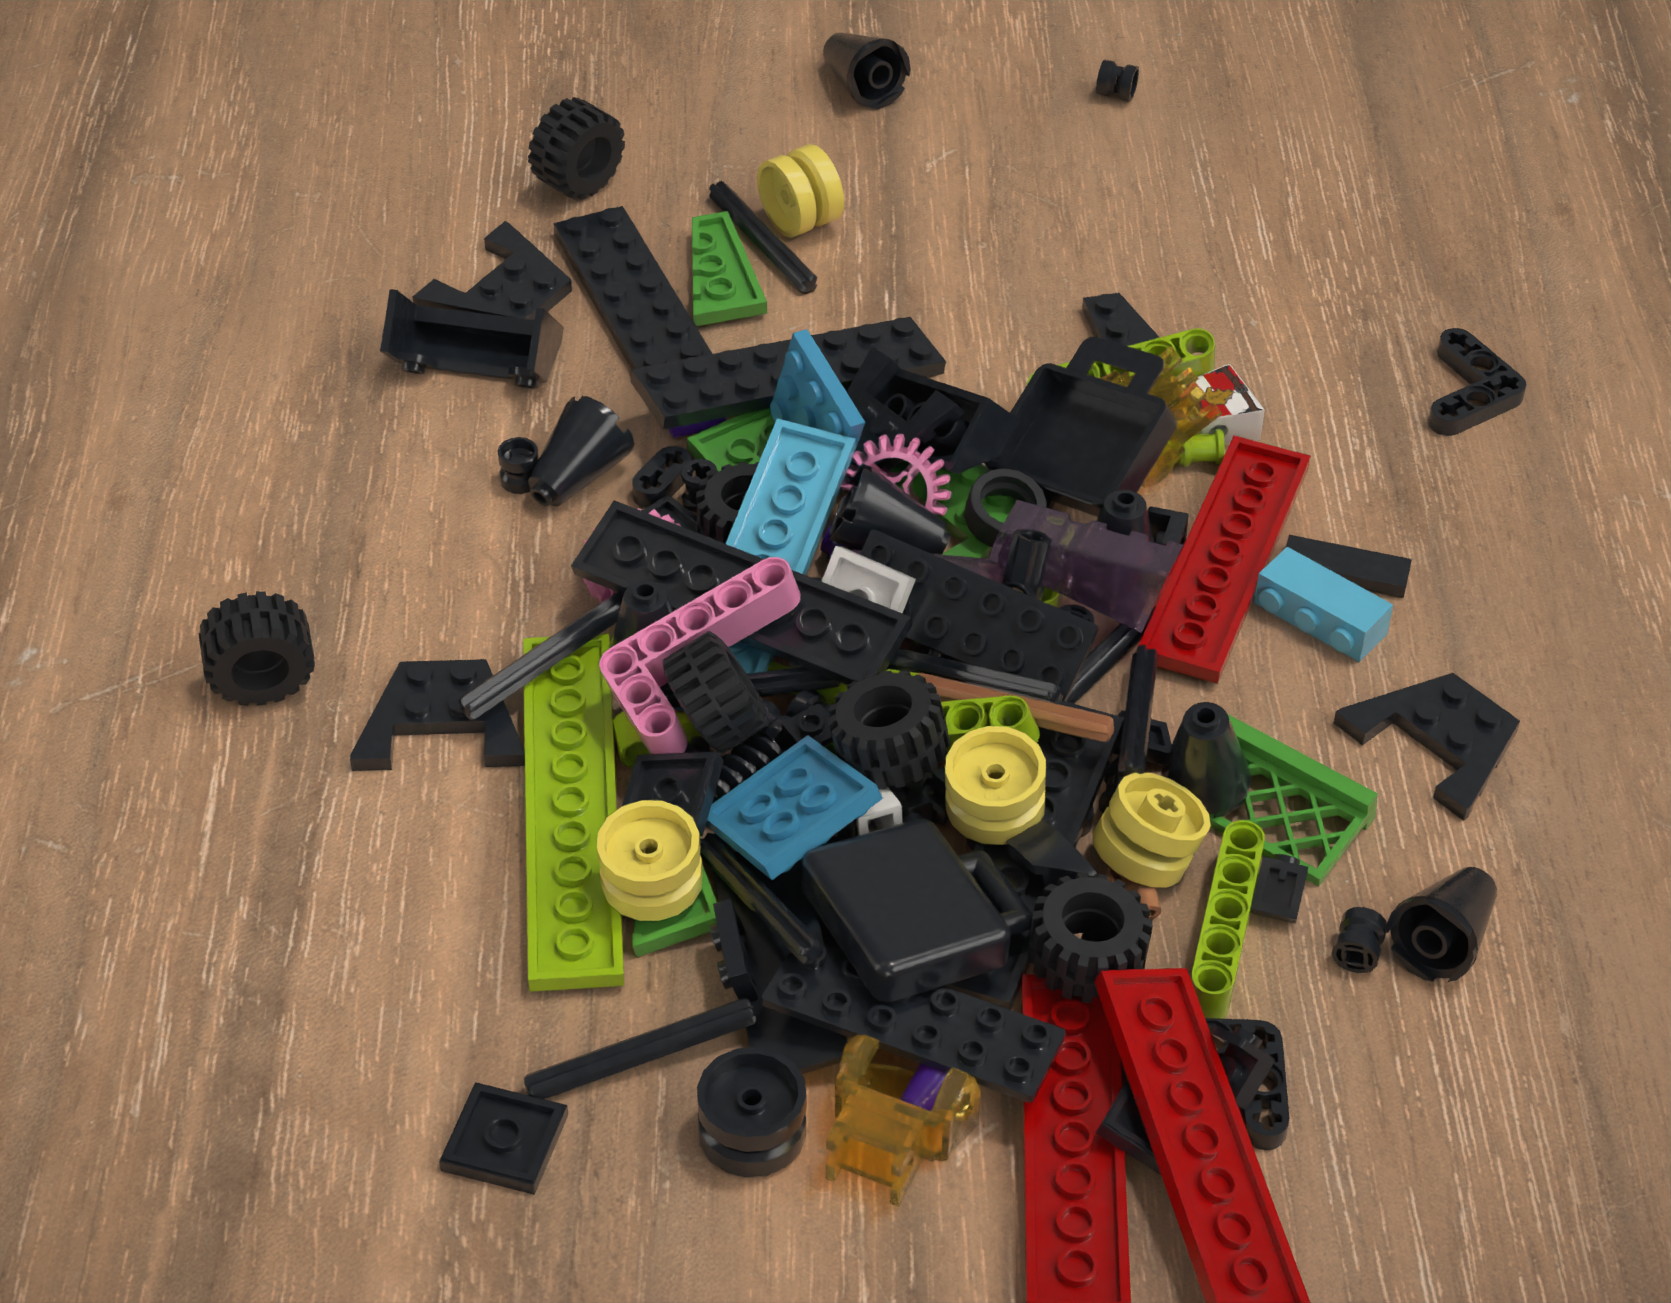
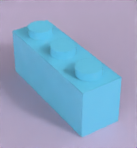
M1286 547L1258 574L1254 599L1256 605L1358 662L1388 634L1393 604L1289 547Z

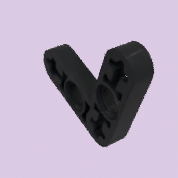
M1451 328L1442 332L1437 350L1438 356L1470 385L1433 402L1428 419V424L1432 431L1444 436L1456 435L1514 409L1522 403L1527 384L1526 380L1470 332L1460 328ZM1481 365L1489 368L1490 370H1479L1474 368L1473 366ZM1470 400L1481 401V402L1485 403L1486 406L1473 405V404L1469 403L1468 401H1470Z
M1205 1018L1211 1035L1216 1026L1232 1033L1239 1026L1260 1038L1263 1047L1266 1048L1260 1050L1275 1059L1266 1075V1078L1272 1080L1275 1084V1089L1268 1092L1257 1091L1247 1110L1241 1109V1116L1252 1146L1262 1150L1276 1149L1286 1140L1290 1119L1283 1038L1280 1030L1272 1023L1263 1020ZM1225 1043L1222 1048L1217 1050L1220 1058L1228 1046ZM1262 1109H1269L1268 1121L1272 1130L1263 1129L1262 1122H1259Z

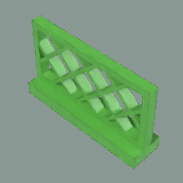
M1228 714L1249 765L1251 776L1262 774L1271 780L1273 787L1248 792V796L1242 802V804H1245L1247 811V820L1256 823L1261 828L1283 825L1287 841L1275 843L1265 841L1262 855L1273 858L1274 854H1285L1300 860L1297 850L1322 846L1325 858L1317 869L1300 860V865L1309 867L1306 880L1320 886L1361 829L1367 830L1374 821L1378 793ZM1301 795L1309 800L1311 809L1287 813L1283 797ZM1276 799L1280 814L1255 818L1252 807L1253 802ZM1209 814L1211 827L1221 833H1224L1227 825L1232 823L1223 817L1214 818V814ZM1338 815L1351 822L1345 831L1326 834L1321 818ZM1308 820L1315 821L1318 835L1294 839L1290 826L1291 823ZM1330 844H1335V845L1332 847V849L1330 850L1329 845H1330Z

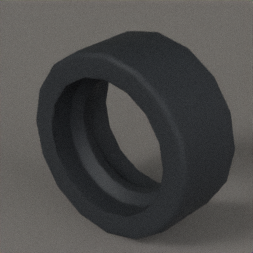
M1006 468L990 470L979 476L972 485L965 505L964 518L968 529L977 540L992 548L1010 550L1015 530L1018 528L1037 530L1039 525L1042 524L1047 502L1043 490L1031 477L1020 471ZM993 495L1011 497L1020 502L1027 510L1028 519L1022 523L1015 524L1000 522L986 512L983 508L982 500Z

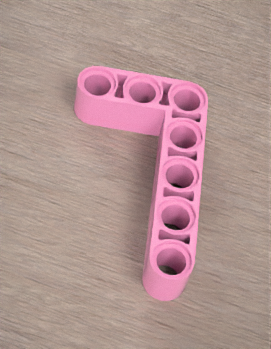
M769 557L758 562L621 641L602 655L599 663L601 672L614 698L650 754L684 753L688 744L687 736L675 710L660 689L661 686L668 683L664 674L663 660L708 631L720 637L730 647L797 607L801 594L789 563L779 557Z

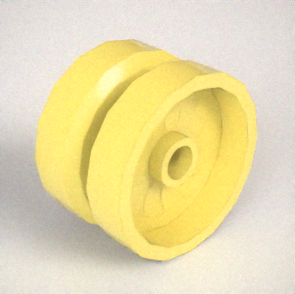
M809 143L792 150L787 156L779 155L760 164L757 171V187L760 200L771 223L783 236L793 238L812 230L814 226L820 227L841 218L844 210V193L841 180L834 164L820 147Z
M986 726L972 730L955 741L946 755L945 765L946 812L952 826L966 838L979 843L1004 845L1006 841L1039 823L1045 811L1046 759L1040 746L1026 733L1001 726Z
M1133 773L1123 777L1109 802V807L1106 808L1092 833L1093 844L1101 859L1118 874L1132 882L1148 887L1167 888L1179 883L1194 857L1193 854L1197 852L1211 827L1210 817L1202 802L1184 786L1157 774Z
M641 800L622 806L606 818L598 831L597 838L601 886L607 902L620 914L639 921H660L680 914L694 903L702 889L703 868L700 856V834L693 818L679 806L664 801Z

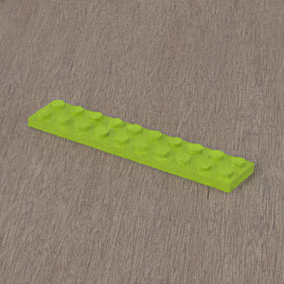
M609 633L599 634L524 686L529 992L624 986L622 916L607 902L601 886L600 865L597 856L598 831L606 818L617 811L612 692L599 666L602 655L610 648ZM549 637L523 638V655Z

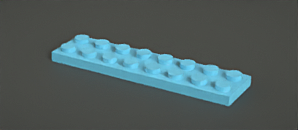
M777 418L726 544L763 559L769 557L783 558L789 563L791 570L806 575L856 450V439ZM737 642L728 647L746 674L767 671L774 658V655L742 642ZM675 707V708H673V709L680 710V711H683V712H684V710L682 709V707Z

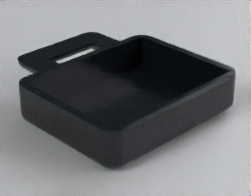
M1099 337L1085 339L1066 368L1047 363L1035 371L1010 411L1011 414L1020 420L1001 456L984 462L989 471L1004 468L1020 471L1031 477L1040 486L1045 499L1097 517L1105 498L1110 493L1118 490H1131L1136 493L1139 491L1176 430L1177 419L1167 403L1162 398L1149 394L1163 372V359L1160 356ZM1095 361L1136 373L1128 387L1087 375Z
M914 819L813 848L805 853L802 860V891L871 995L882 1002H893L999 969L1008 960L1011 935L1030 930L1032 912L992 858L986 852L980 850L957 856L936 825L927 819Z

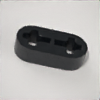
M668 446L658 451L632 479L635 503L640 507L646 508L667 495L672 497L685 484L681 478V468L686 462L691 460L690 453L678 446Z

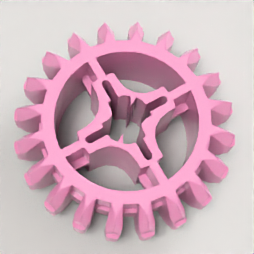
M903 434L896 435L894 446H891L887 435H882L879 437L880 449L869 440L864 444L867 456L860 451L854 452L852 459L858 466L862 463L871 466L894 484L908 476V479L902 484V490L916 501H919L920 498L914 493L912 484L914 478L921 472L927 485L925 507L936 515L944 516L947 513L948 508L937 502V500H948L951 497V491L939 489V485H944L950 481V476L948 474L936 475L935 471L944 465V461L939 459L931 464L927 460L934 452L931 446L920 454L917 452L920 439L914 438L910 442L909 447L906 448L904 447L905 438ZM884 458H900L910 462V464L904 471L894 473L885 467L881 469L874 462ZM849 465L846 475L852 478L858 467ZM843 480L840 489L849 491L853 485L849 484L850 480Z

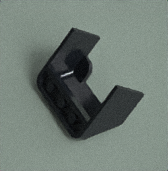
M390 289L380 352L395 362L402 364L401 370L409 373L424 374L425 368L513 379L516 386L538 389L539 383H545L548 380L562 343L564 327L544 308L536 307L534 320L418 306L398 290Z

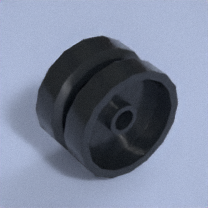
M761 1047L736 1048L716 1057L703 1070L697 1085L698 1128L700 1146L708 1159L725 1172L743 1177L768 1176L786 1168L800 1154L806 1138L805 1113L807 1110L805 1079L796 1064L777 1051Z

